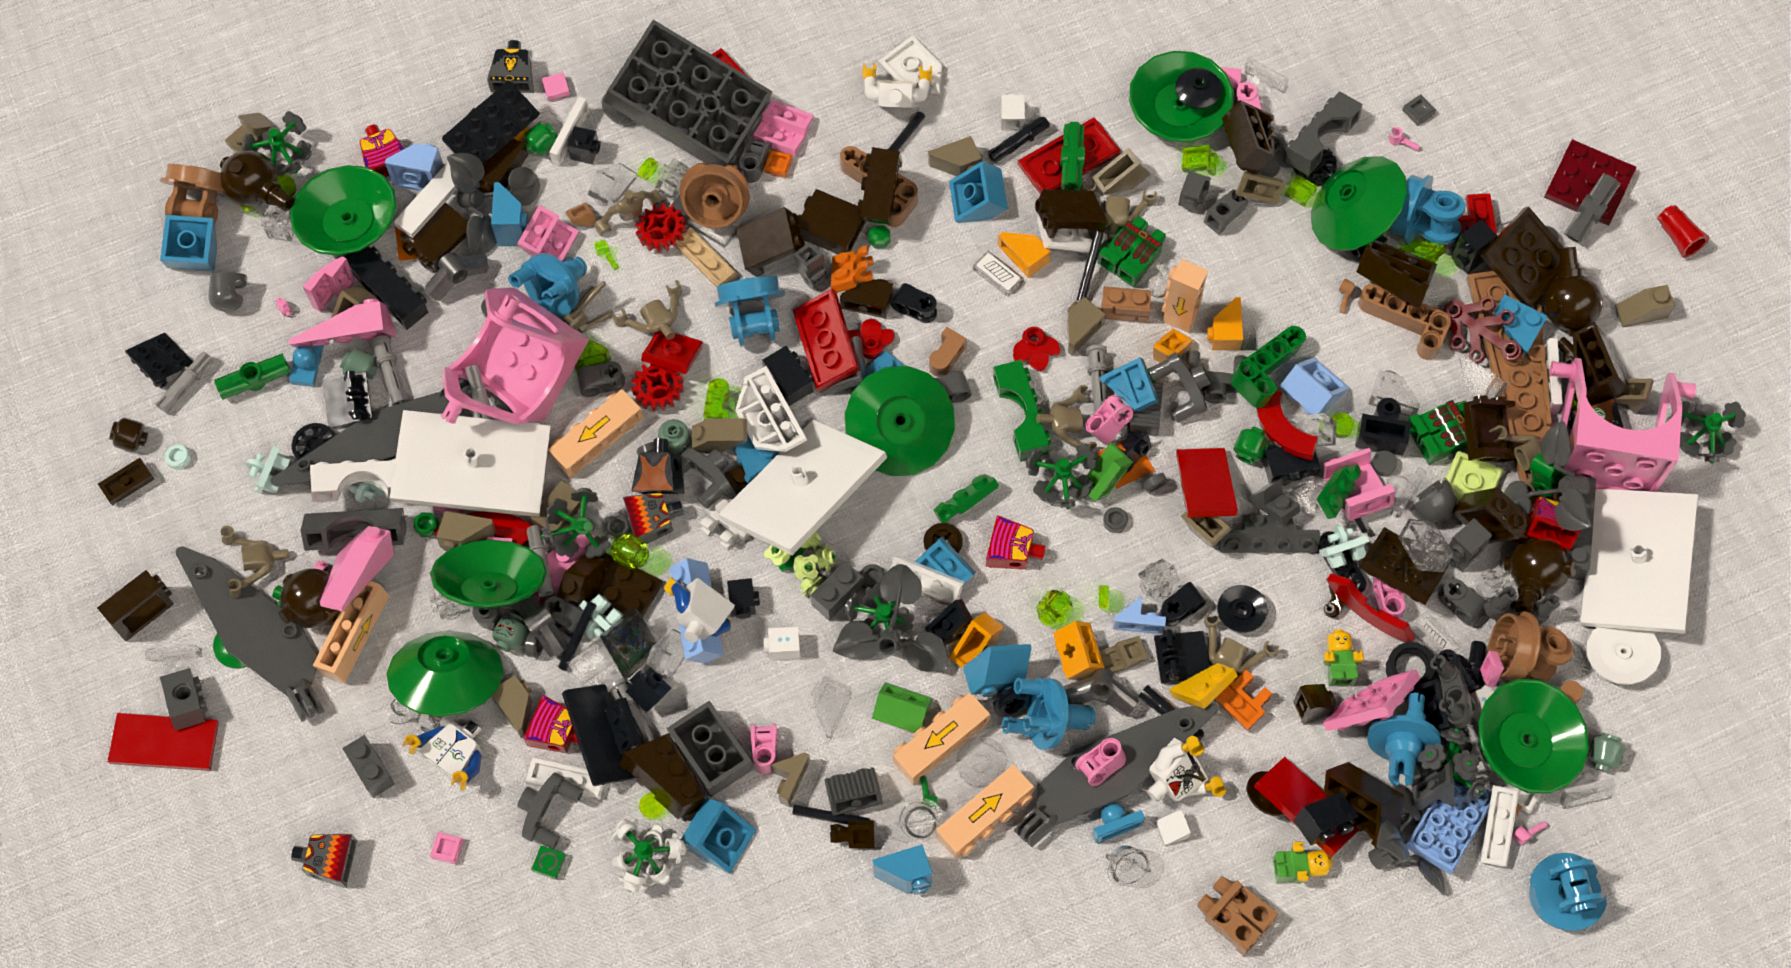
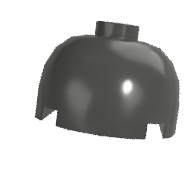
M1444 477L1442 483L1438 480L1416 497H1419L1417 503L1413 504L1411 501L1407 505L1408 510L1419 521L1425 524H1433L1440 521L1443 524L1453 517L1451 511L1457 504V494L1451 483Z

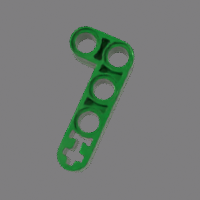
M1290 326L1240 362L1230 381L1232 386L1253 407L1263 408L1268 404L1276 391V385L1268 375L1297 354L1306 340L1305 331L1298 326Z

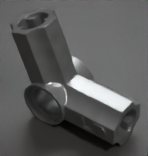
M454 252L444 255L438 263L439 270L426 284L425 292L434 300L441 301L454 284L461 283L467 276L486 273L489 268L488 258L484 253L460 257Z
M533 594L529 598L514 603L522 620L532 635L537 637L550 657L561 654L568 644L554 625L555 621L545 606L540 605Z
M1105 668L1097 669L1091 677L1064 686L1068 703L1084 704L1092 700L1105 701L1123 716H1128L1138 704V698L1115 680L1112 671Z

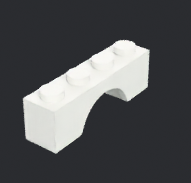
M396 458L391 461L371 459L366 462L343 461L335 464L319 462L315 465H310L312 502L338 501L341 492L349 485L357 482L375 484L384 491L387 498H390Z

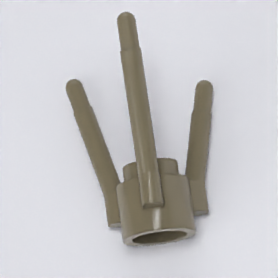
M602 281L596 288L592 286L579 300L576 308L562 318L563 321L575 330H580L583 333L589 327L612 317L613 313L609 312L586 323L585 320L588 318L582 311L606 285V282Z

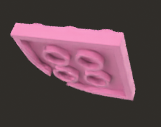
M1415 669L1376 681L1368 685V688L1363 689L1356 695L1352 694L1341 702L1324 720L1323 725L1327 731L1335 729L1343 731L1354 724L1362 726L1374 719H1388L1394 714L1393 711L1396 707L1404 702L1405 696L1414 690V685L1421 677Z

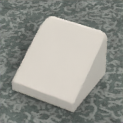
M1182 810L1156 821L1165 846L1190 837L1191 832Z

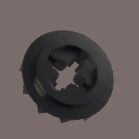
M1013 685L1008 690L1004 689L1002 694L996 695V700L992 702L993 709L1001 717L1016 715L1028 706L1032 695L1016 694Z

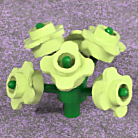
M817 532L793 555L772 545L764 552L765 558L773 560L774 565L779 566L782 572L787 570L795 571L797 579H804L800 584L804 597L809 594L811 595L824 582L821 576L817 577L816 563H818L820 569L826 568L827 572H830L831 567L836 563L835 553L833 550H830L828 544H825L824 548L821 549V538ZM817 548L816 555L810 554L807 557L802 555L805 550L814 551Z

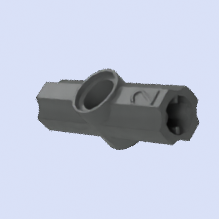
M1603 173L1591 193L1587 194L1576 211V216L1564 232V235L1572 241L1582 244L1593 225L1598 223L1606 211L1607 204L1621 183L1610 175Z

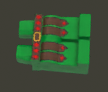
M1140 216L1132 221V223L1127 221L1114 239L1106 247L1104 246L1098 254V264L1114 275L1117 272V277L1133 288L1161 254V248L1166 238V234L1159 229H1155L1151 235L1144 232L1148 228V223Z
M1451 400L1424 414H1416L1409 417L1408 422H1411L1410 435L1416 445L1419 444L1418 448L1428 465L1459 451L1463 447H1467L1463 403L1467 402L1466 400L1454 403Z

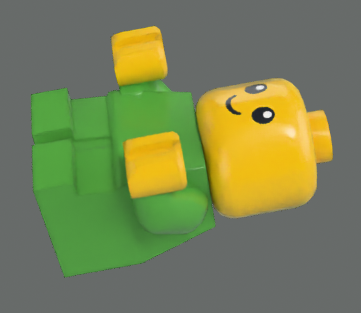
M1337 629L1327 636L1328 651L1324 652L1323 663L1328 666L1329 686H1354L1358 679L1356 665L1364 661L1363 651L1359 653L1357 651L1352 652L1351 634L1344 632L1342 629Z
M1302 841L1292 842L1291 851L1275 852L1272 858L1276 883L1297 881V883L1301 884L1304 881H1308L1309 876H1326L1329 873L1330 867L1333 866L1332 858L1328 857L1324 850L1304 852Z

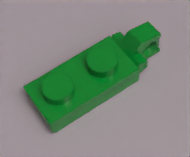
M1358 464L1347 465L1340 470H1336L1316 498L1327 519L1337 516L1346 499L1356 486L1354 481L1360 477L1362 472Z
M979 475L972 480L970 485L956 491L951 499L947 502H941L933 511L938 520L944 524L956 514L962 515L996 490L999 484L995 478L989 475Z

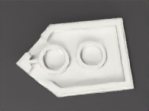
M913 35L878 60V63L896 81L919 82V67L923 65V70L927 71L932 66L933 80L930 81L928 94H940L942 64Z
M1038 214L1037 223L1044 248L1089 253L1092 239L1087 229H1058L1055 237L1049 238ZM1103 233L1101 244L1108 239V235Z

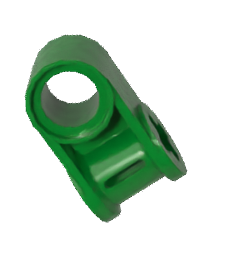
M1538 453L1533 458L1530 472L1535 491L1556 489L1559 481L1565 475L1556 470L1554 464H1547L1541 453ZM1546 494V495H1540V496H1542V497H1546V496L1552 497L1554 494Z

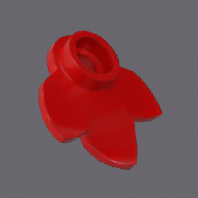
M872 318L865 320L860 330H848L850 338L858 336L862 339L863 355L867 359H876L883 352L884 347L890 345L894 340V330H882L879 321Z
M1036 326L1027 328L1023 332L1022 340L1017 342L1013 349L1014 361L1022 360V362L1028 360L1029 365L1040 372L1047 367L1049 355L1060 354V346L1057 340L1046 336L1044 331ZM1036 337L1038 341H1031L1030 338Z

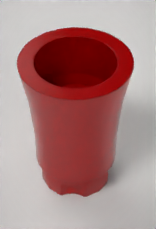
M1670 205L1657 217V220L1662 225L1661 227L1671 238L1682 258H1687L1698 252L1706 245L1710 238L1677 205Z

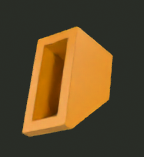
M1001 232L998 235V247L1027 278L1050 262L1051 250L1044 248L1043 242L1036 235Z
M1235 297L1213 318L1211 327H1207V342H1211L1212 350L1241 349L1243 342L1241 297Z
M984 612L971 621L949 658L963 668L964 665L989 646L994 645L1004 626Z

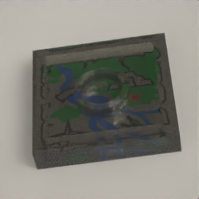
M631 608L600 636L623 678H630L660 650L637 608Z

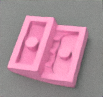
M771 100L763 113L760 125L753 134V139L765 143L771 141V149L791 154L795 157L811 126L814 115Z
M539 205L517 245L532 257L536 254L545 253L563 261L579 231L560 221L559 215Z
M340 257L317 271L305 283L303 288L312 307L322 312L334 294L339 296L341 290L351 288L356 279L347 259Z

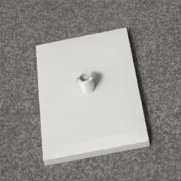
M403 410L390 502L540 517L551 426L530 423L516 425L502 420L458 416L456 423L451 424L445 421L447 417L442 419V414Z
M812 420L802 430L807 441L786 452L781 451L718 514L719 518L793 555L887 459L884 451L816 420Z
M1596 489L1590 571L1585 577L1581 626L1685 634L1698 494Z

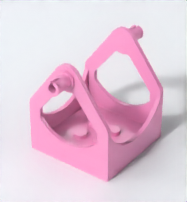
M517 288L486 289L484 296L488 315L481 331L468 350L449 367H445L442 371L445 397L449 400V403L441 417L442 419L447 417L446 422L455 424L462 409L465 408L516 425L545 421L589 339ZM477 364L483 384L488 387L486 390L504 401L513 413L474 401L460 390L458 378L468 380L465 368Z
M1575 358L1571 364L1552 361L1549 376L1567 378L1569 381L1560 422L1565 421L1566 427L1575 388L1578 399L1577 413L1569 436L1571 456L1564 469L1574 471L1575 476L1595 478L1596 489L1657 492L1679 460L1682 418L1681 397L1693 399L1696 392V384L1679 382L1676 380L1674 373H1668L1664 382L1655 427L1648 430H1629L1604 420L1591 407L1586 398V383L1581 358ZM1670 402L1673 417L1664 423L1667 407Z

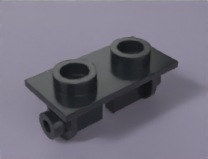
M1140 431L1132 432L1121 444L1126 451L1120 450L1133 462L1125 474L1131 471L1134 464L1142 456H1145L1152 447L1147 431L1144 434Z

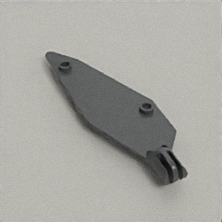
M458 378L460 390L470 398H473L472 393L468 392V390H471L469 381ZM444 388L440 392L373 411V418L354 423L275 475L271 479L272 485L283 486L310 483V465H315L319 462L335 464L343 461L366 462L371 459L384 461L396 457L403 410L442 414L449 403V400L445 397Z
M184 546L178 547L175 552L227 652L285 694L301 722L306 721V718L298 702L301 703L309 718L315 716L308 697H310L319 714L323 713L324 709L311 686L316 672L313 664L317 655L302 628L293 622L284 623L278 614L282 608L251 585L242 590V595L239 598H232L229 595V590L236 588L228 587L229 580L238 579L242 581L243 579L214 558Z
M1210 703L1205 709L1198 706L1178 708L1075 749L1039 783L1036 809L1014 829V832L1027 842L1028 845L1034 847L1056 825L1129 796L1151 776L1149 772L1150 766L1158 758L1161 749L1167 747L1174 738L1185 743L1187 738L1193 736L1218 712L1217 705ZM1107 738L1117 739L1126 755L1125 765L1106 778L1100 785L1091 786L1085 774L1075 768L1077 760L1099 745L1103 740ZM1112 752L1108 756H1113L1117 752Z

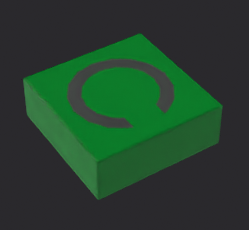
M540 846L531 870L532 872L557 879L566 855L565 853Z

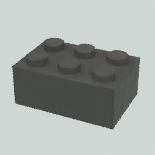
M710 700L667 727V732L670 734L682 757L710 798L753 770L751 759Z

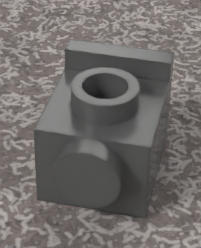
M1189 171L1180 193L1178 205L1183 206L1186 210L1196 211L1198 203L1203 204L1211 177Z

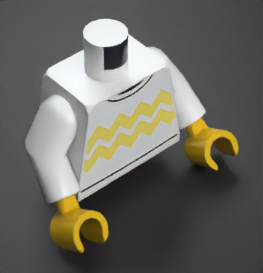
M866 63L863 64L862 77L864 78L865 95L868 100L875 101L876 105L881 107L912 108L926 100L930 81L933 80L932 66H930L929 70L924 71L923 65L919 67V82L875 80L876 64L873 63V68H867Z

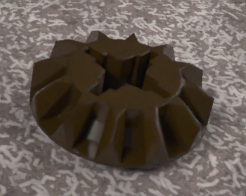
M937 523L926 531L923 540L925 550L932 546L941 536L944 539L949 536L947 543L959 554L963 546V538L961 532L954 525Z

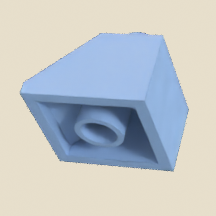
M415 143L385 160L393 186L422 191L444 166L438 148L431 144L422 145Z
M1315 357L1296 364L1280 385L1285 390L1286 396L1299 402L1307 414L1315 417L1328 411L1350 389Z

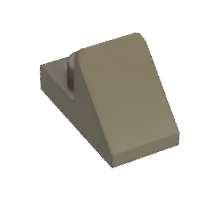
M261 113L239 115L238 118L242 125L225 139V142L235 152L243 150L242 142L244 141V135L252 134L256 143L264 140L262 133L268 132L271 127L276 126Z
M1246 171L1243 173L1235 194L1277 204L1286 183L1282 179L1264 176L1260 172L1254 174Z
M1624 378L1629 390L1614 397L1616 403L1627 404L1633 413H1637L1649 400L1654 382L1653 379Z
M804 752L771 765L773 773L787 778L786 780H781L777 789L781 804L790 806L809 766V754Z

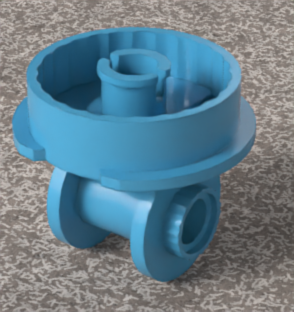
M1411 175L1406 181L1407 196L1401 214L1391 226V233L1404 237V242L1410 244L1418 233L1422 234L1427 240L1437 244L1452 243L1461 234V224L1457 219L1464 214L1465 202L1461 196L1454 192L1432 190L1433 176L1427 175L1425 178Z
M778 276L746 278L717 286L719 301L714 303L715 307L733 306L735 316L729 317L732 337L733 339L739 338L740 347L745 346L744 338L753 337L754 333H759V335L770 334L771 342L776 341L774 332L780 331L776 309L770 310L769 300L786 295L784 290H780ZM758 299L764 301L765 310L746 314L739 313L738 305H742L741 302Z
M1557 853L1546 857L1535 867L1530 877L1529 897L1535 913L1542 921L1561 930L1579 931L1590 927L1600 919L1606 909L1607 902L1601 892V887L1596 877L1598 871L1593 860L1585 859L1572 853ZM1561 888L1564 889L1566 899L1560 893Z

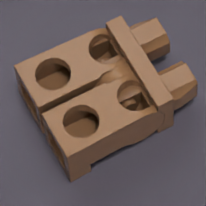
M1221 876L1213 885V889L1222 897L1216 902L1206 893L1198 902L1197 907L1206 916L1205 922L1231 942L1244 957L1275 922L1278 913L1247 888L1243 887L1238 880L1233 883L1224 876Z

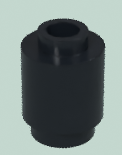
M1384 398L1378 402L1373 415L1398 420L1401 406L1393 398Z

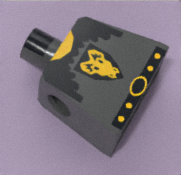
M510 40L508 41L507 49H497L495 51L487 77L491 92H495L509 80L521 93H534L529 52L526 49H521L520 41Z

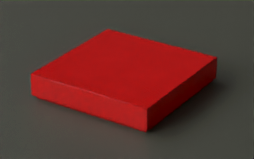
M662 331L654 334L642 353L641 361L687 374L702 350L703 341L674 333L675 337L673 339L667 340Z

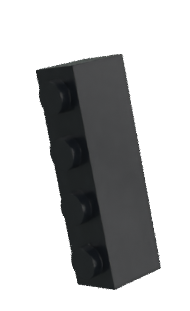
M368 246L359 252L347 254L344 258L347 259L355 279L368 292L377 297L378 301L387 305L389 313L406 330L429 313L425 305L427 303L426 298L419 291L415 293L411 289L412 285L404 276L400 278L396 274L397 270L389 261L385 263L381 259L382 255L374 246L371 248Z

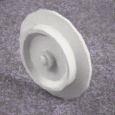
M1597 627L1592 631L1586 644L1587 658L1592 669L1603 679L1616 684L1632 685L1645 681L1656 672L1661 661V646L1655 634L1651 631Z

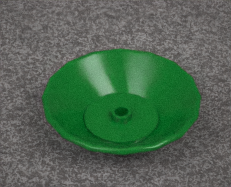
M1170 51L1153 56L1138 68L1130 83L1129 103L1136 120L1150 133L1168 141L1193 142L1210 137L1224 126L1222 117L1233 107L1234 90L1227 73L1213 60L1195 52ZM1203 68L1213 72L1219 78L1222 92L1219 100L1213 106L1205 109H1193L1184 105L1178 99L1175 91L1176 81L1186 70Z
M1383 156L1362 157L1345 164L1332 174L1317 193L1311 210L1312 230L1319 242L1333 250H1355L1373 243L1387 232L1401 214L1407 196L1406 176L1399 165Z
M345 165L327 169L310 179L296 194L290 211L292 231L302 245L319 254L341 256L359 252L378 241L391 226L397 209L395 191L385 176L368 167Z
M910 366L885 367L866 376L851 393L845 410V431L847 435L886 453L887 459L875 471L889 476L915 475L934 466L948 450L955 431L954 406L946 389L929 373ZM898 416H903L905 418V423L903 425H898L896 423V418Z
M482 540L467 542L446 551L435 560L430 577L433 587L446 599L480 610H496L529 598L543 586L547 570L543 559L528 547L510 541Z
M447 630L427 633L407 642L392 657L386 675L389 691L401 705L418 714L445 717L464 714L485 704L499 689L504 670L501 656L488 641L471 633Z
M1516 679L1499 686L1484 703L1478 721L1480 747L1489 766L1507 784L1526 793L1550 794L1569 786L1581 773L1589 751L1587 726L1577 705L1561 689L1542 680ZM1524 736L1527 737L1528 744L1525 743L1523 739Z

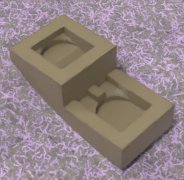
M1140 636L1119 641L1113 647L1099 650L1104 668L1112 671L1113 674L1149 659Z

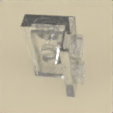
M605 634L603 638L598 639L566 662L582 687L600 685L604 681L602 677L609 672L615 674L621 670L616 658H614L616 657L615 649L618 647L611 641L607 642V639L610 637L609 635Z

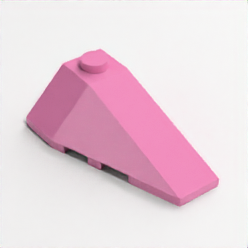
M367 299L363 301L364 304L355 305L289 339V345L296 348L300 346H323L330 344L329 340H333L336 343H351L353 338L356 337L358 339H365V341H371L379 336L396 337V331L387 305L378 301V299Z
M368 526L337 554L328 583L320 600V606L343 611L393 557L394 552L391 532L389 530Z

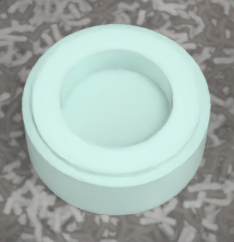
M176 444L169 447L165 452V461L172 469L181 470L189 465L191 454L185 446Z

